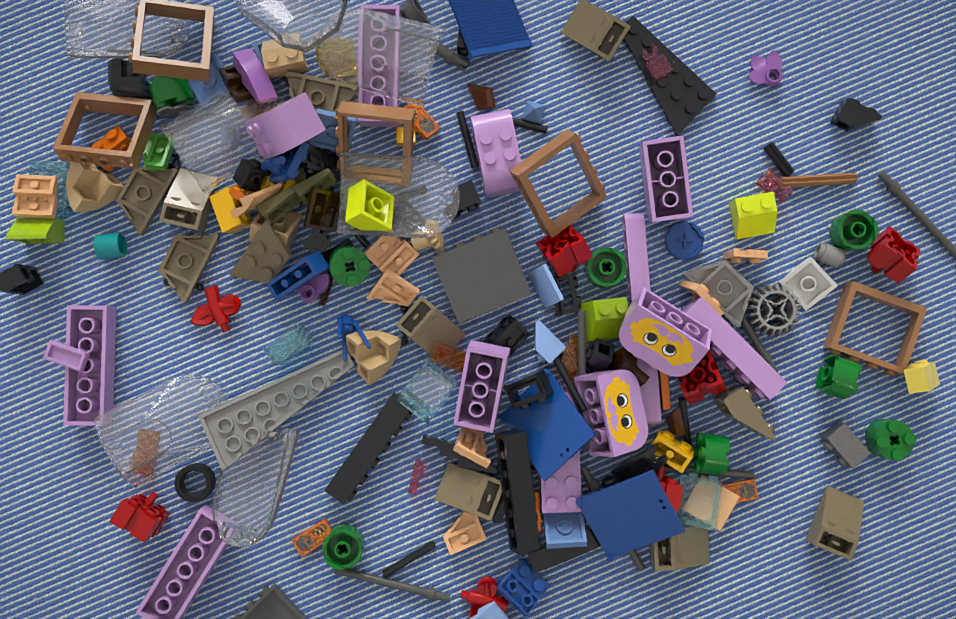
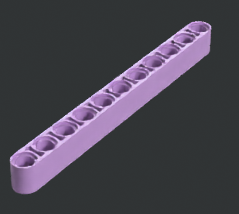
M643 213L623 214L622 216L629 306L643 287L651 291ZM638 359L635 365L650 377L645 384L640 386L647 424H661L658 370L652 368L644 360Z

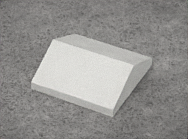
M811 256L794 267L780 281V284L785 286L787 291H793L792 296L798 297V303L806 311L838 286Z

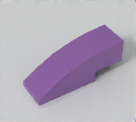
M249 48L232 52L233 66L242 76L243 85L256 101L262 104L278 100L272 82L253 50Z

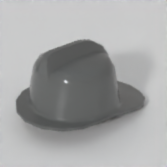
M418 0L405 1L402 5L401 16L411 30H415L426 23L432 25Z

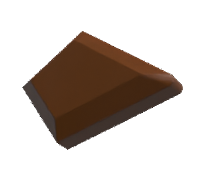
M476 84L467 85L478 111L496 108L493 88Z
M677 407L666 417V423L670 433L674 436H682L686 433L680 407Z

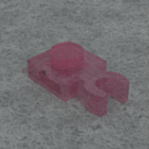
M652 44L651 49L653 53L648 54L643 49L642 56L649 60L646 63V67L656 82L670 74L673 69L664 53L658 56L657 46Z
M770 168L755 183L766 193L774 192L782 202L787 197L783 193L790 196L793 192L790 186L783 185L785 180Z
M417 458L415 461L408 490L409 494L416 495L420 477L424 478L427 466L423 465L424 460Z

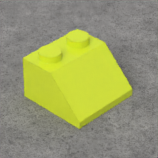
M363 179L349 188L345 222L360 230H392L394 196Z
M774 192L736 198L728 202L736 240L775 233L777 206Z

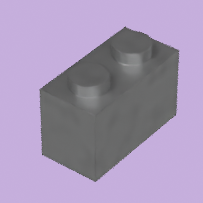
M836 422L819 436L824 441L822 443L829 452H833L836 455L835 460L842 467L854 469L871 454L845 423Z

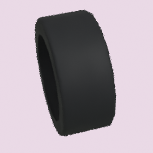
M202 463L190 464L182 468L176 475L174 482L175 490L183 500L198 502L213 492L216 478L212 469ZM191 471H199L206 478V488L199 494H192L185 487L184 479Z

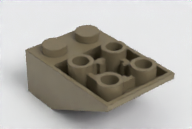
M580 0L561 33L610 63L631 26L590 2Z
M180 168L164 200L159 221L167 225L205 233L212 206L209 196L215 194L219 177Z
M422 295L396 324L401 331L439 363L443 362L466 335Z
M731 386L727 388V391L712 398L724 416L761 437L770 440L776 439L773 434L775 432L770 423L765 422L762 417L764 415L759 406L754 405L751 400L753 396L747 388Z
M448 462L434 500L486 521H491L502 493L501 481L467 468L457 467L458 465Z
M826 486L805 540L817 547L852 560L859 542L864 501Z
M682 524L685 529L684 533L649 544L650 566L654 571H672L710 564L708 524Z

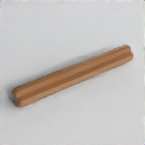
M839 173L779 178V187L854 184L857 182V174Z

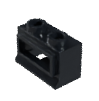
M15 263L13 267L0 273V290L4 293L25 295L44 284L36 267Z
M572 273L565 274L560 278L559 276H553L560 292L559 280L568 279L573 307L564 309L563 300L554 304L555 316L580 311L579 307H581L582 301L580 295L577 296L575 288H578L576 276L573 277Z
M544 370L503 387L513 409L520 407L521 410L532 406V401L536 400L538 404L547 400V395L554 392ZM535 384L539 393L521 400L518 391Z

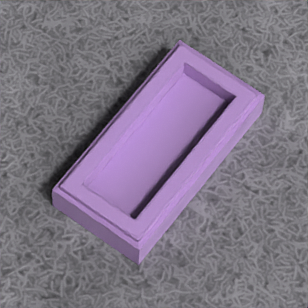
M49 340L43 359L79 372H84L90 353L56 340Z

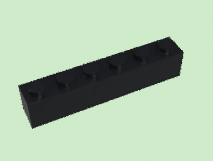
M394 392L324 491L342 504L347 500L351 502L357 494L355 488L358 484L363 485L369 477L366 474L369 468L374 469L380 461L377 457L381 451L385 453L392 444L389 442L393 435L397 437L403 428L400 426L403 420L408 421L414 413L412 410L414 405Z
M513 428L495 433L509 548L511 551L522 555L540 549L541 537L537 524L538 515L535 508L536 497L532 485L533 476L530 469L531 458L528 453V436L526 431Z

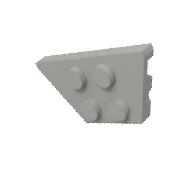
M727 260L687 271L684 275L693 283L705 285L709 290L708 294L710 297L715 298L721 304L720 309L724 312V315L737 328L740 327L754 287Z

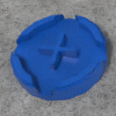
M678 222L667 231L665 247L674 258L689 260L697 256L703 249L704 235L701 229L694 223Z

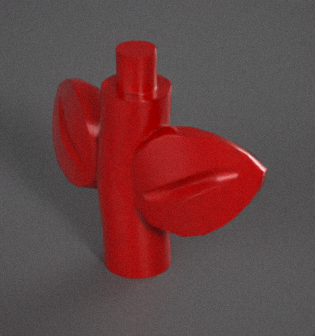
M217 285L204 289L208 304L200 305L195 310L191 324L206 326L215 321L217 327L220 326L223 333L230 331L228 325L230 319L228 316L235 315L241 307L240 299L233 294H227L221 298Z
M486 576L480 579L476 586L477 591L470 589V592L461 591L460 598L467 600L468 604H472L469 618L477 615L479 608L493 601L504 613L506 612L508 600L496 596L498 584L492 577Z

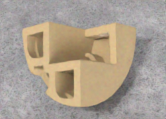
M71 162L66 189L70 206L74 212H90L100 209L114 201L124 187L116 177L110 173L106 174L98 170L95 164L86 165L78 162Z
M363 331L371 345V349H368L358 332L346 335L350 357L353 356L356 363H358L356 370L367 384L372 385L394 363L399 353L401 339L386 332Z

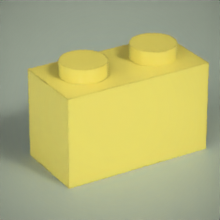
M927 359L918 360L915 363L909 364L910 367L904 370L909 394L931 391L940 385L935 361L928 362Z

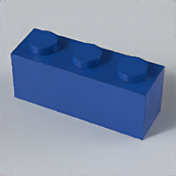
M320 251L306 256L266 283L277 301L330 267Z

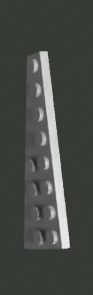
M340 350L198 415L221 469L224 470L352 369L354 364L348 351L347 361L343 360V350Z

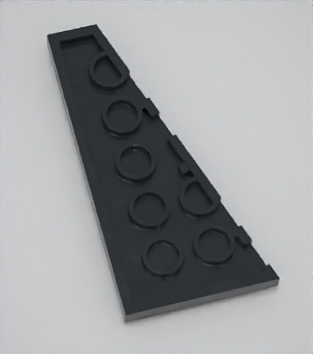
M632 16L626 22L631 26V29L623 41L635 58L636 65L641 69L647 85L664 111L665 118L670 122L675 136H678L717 93Z

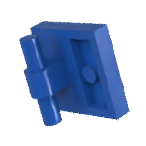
M303 142L282 153L279 157L274 156L266 159L261 164L262 170H270L272 172L269 181L278 184L294 179L299 173L298 167L308 155L306 151L309 144Z
M522 557L518 559L502 580L499 579L497 581L498 586L496 589L523 616H528L550 584L538 572L535 573L533 567Z

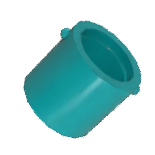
M122 232L95 235L94 250L98 259L126 257L127 242Z

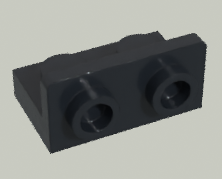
M309 144L306 151L308 155L300 163L299 167L303 168L304 172L310 175H315L328 168L335 179L340 180V175L336 174L339 156Z
M508 315L499 322L494 331L487 334L483 343L510 348V357L531 334L514 317Z

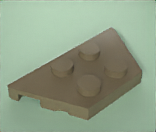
M290 71L285 73L290 86V96L293 98L306 92L315 111L322 109L336 112V109L340 107L341 101L350 102L359 91L357 85Z
M146 167L133 169L116 201L125 211V215L133 223L138 234H145L179 172L178 169L172 168L166 169V171L148 170Z
M266 219L229 275L268 283L277 277L292 253L283 243L279 233L276 234L270 226L272 223L269 219Z
M217 234L175 235L158 271L180 296L182 302L188 304L221 236Z

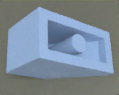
M538 319L534 323V350L537 352L535 356L543 364L545 362L550 364L566 346Z

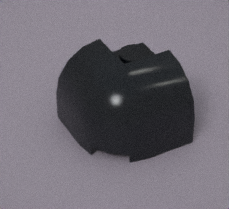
M114 58L108 61V84L114 96L152 100L147 82V74L133 73V64L129 63V60Z

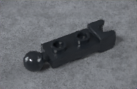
M654 443L642 452L614 467L611 470L613 476H605L602 479V486L607 488L645 472L655 471L666 464L668 457L667 455L656 456L654 453L659 444Z

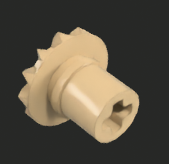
M433 220L426 222V229L411 236V243L417 252L429 247L439 251L445 245L441 228Z

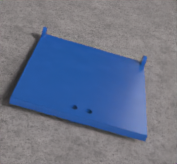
M448 0L469 51V60L491 54L531 48L532 42L529 39L514 0Z
M544 369L554 391L547 395L548 399L538 404L536 400L532 401V406L523 410L520 407L513 409L511 404L502 414L498 415V418L505 422L509 430L517 428L526 431L528 436V453L531 462L542 479L547 481L596 434L586 423L556 379H554L549 369ZM536 385L529 386L520 395L521 400L538 394Z
M654 470L603 488L595 493L592 492L584 497L576 498V504L579 505L609 562L615 556L685 532Z

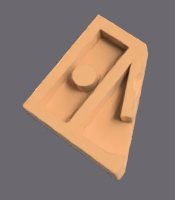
M733 248L723 252V260H729L730 264L742 263V260H749V264H760L761 260L768 259V251L740 250V248Z
M387 268L366 298L368 300L373 298L384 300V303H397L398 305L408 307L420 289Z
M683 280L679 284L682 289L690 291L693 295L692 299L702 297L720 316L724 314L720 309L721 304L715 298L710 297L708 294L709 290L705 285Z
M461 426L453 451L486 469L491 462L485 454L487 446L483 440V432Z
M463 512L443 536L450 555L487 540L479 518Z

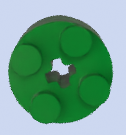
M159 76L152 79V83L148 82V87L157 109L164 106L174 107L180 104H194V95L188 79Z
M850 211L838 216L831 222L830 239L833 246L846 252L869 247L877 238L878 224L866 211Z
M351 245L341 246L335 249L329 257V271L339 284L354 287L361 284L367 278L370 271V262L366 254L359 248ZM346 262H348V263H351V262H352L353 268H352V269L348 268V269L346 270L347 267L345 266V263H346Z
M600 248L592 253V258L586 261L584 267L585 275L588 281L596 287H612L621 282L625 277L626 260L617 249ZM605 264H607V265L609 266V267L607 268L608 271H605V272H604V271L602 270V269H603V266H604Z
M833 354L828 355L824 359L826 362L825 366H820L817 373L816 387L820 388L818 391L840 399H845L850 394L854 395L858 390V383L856 382L862 369L861 365Z
M880 419L873 421L865 431L868 450L878 457L900 461L907 457L916 443V436L910 427L897 420Z
M697 433L696 446L692 447L694 450L693 459H695L694 472L724 475L727 472L730 460L726 459V452H730L728 437Z
M339 524L331 529L322 546L326 563L337 570H345L355 566L363 553L364 537L352 525ZM343 544L347 545L344 550L341 549Z

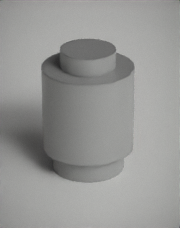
M820 243L814 252V258H817V261L834 268L843 265L846 255L843 249L827 243Z

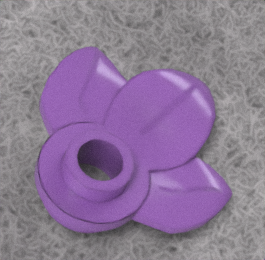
M773 50L767 59L756 55L751 57L750 65L753 71L749 73L748 77L753 83H765L773 87L781 82L782 72L780 69L782 59L776 51ZM769 75H773L774 80H771Z
M319 274L296 289V291L300 292L302 300L307 303L315 302L319 294L327 289L329 275ZM312 290V296L309 297V292Z

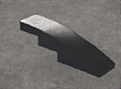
M423 435L421 444L441 447L439 455L459 459L457 467L497 474V467L490 463L486 469L453 451L455 443Z
M591 527L585 528L587 537L586 547L547 549L545 546L528 552L534 572L537 573L600 547L601 545Z

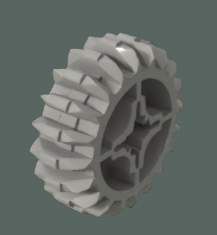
M768 284L765 288H758L759 292L752 293L754 298H750L749 301L752 305L747 306L751 313H748L746 316L753 318L749 323H756L755 330L761 329L762 335L767 333L768 336L772 337L774 334L781 336L782 332L787 334L789 333L788 328H795L792 322L797 323L799 321L795 316L801 314L800 311H796V308H799L801 305L795 304L794 301L798 297H791L793 294L792 290L786 292L785 286L780 288L779 284H774L773 287L771 284ZM771 294L780 297V299L772 302L765 297ZM785 305H786V309H787V313H786V314L784 313V306H785ZM760 306L763 308L764 311L762 316L760 313ZM773 318L782 322L778 326L767 324Z

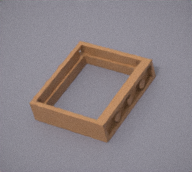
M139 0V5H135V17H137V20H133L135 36H131L133 52H129V63L133 64V73L209 82L214 7L167 0ZM145 15L205 22L201 63L141 56Z
M76 92L53 150L61 161H67L68 163L78 162L86 165L97 164L105 167L115 166L124 169H138L157 117V109L153 101L149 99ZM85 111L139 117L128 150L118 151L71 146Z
M341 101L339 109H336L335 121H338L335 137L339 138L336 154L339 155L337 168L340 170V179L356 181L365 179L368 182L410 186L413 172L414 109ZM348 117L403 123V169L349 163Z
M567 129L509 171L542 232L551 238L555 237L607 198L604 192L605 187L597 177L598 172L591 165L588 152L583 149L581 137L578 133ZM570 145L593 192L554 221H551L527 176Z
M854 281L845 282L823 348L830 350L829 353L839 357L841 355L847 356L848 360L859 363V361L866 363L865 367L870 369H883L884 374L895 377L897 374L905 375L904 370L908 367L927 308ZM855 294L911 314L895 365L838 344Z

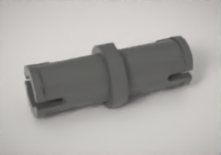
M438 41L433 45L431 53L445 59V62L448 64L451 63L463 71L466 70L470 63L469 59L456 53L455 49H449Z

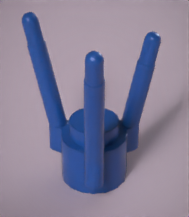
M343 315L337 319V339H341L342 334L344 361H347L346 335L353 333L355 328L367 348L371 349V345L361 330L358 320H353V317L350 315Z

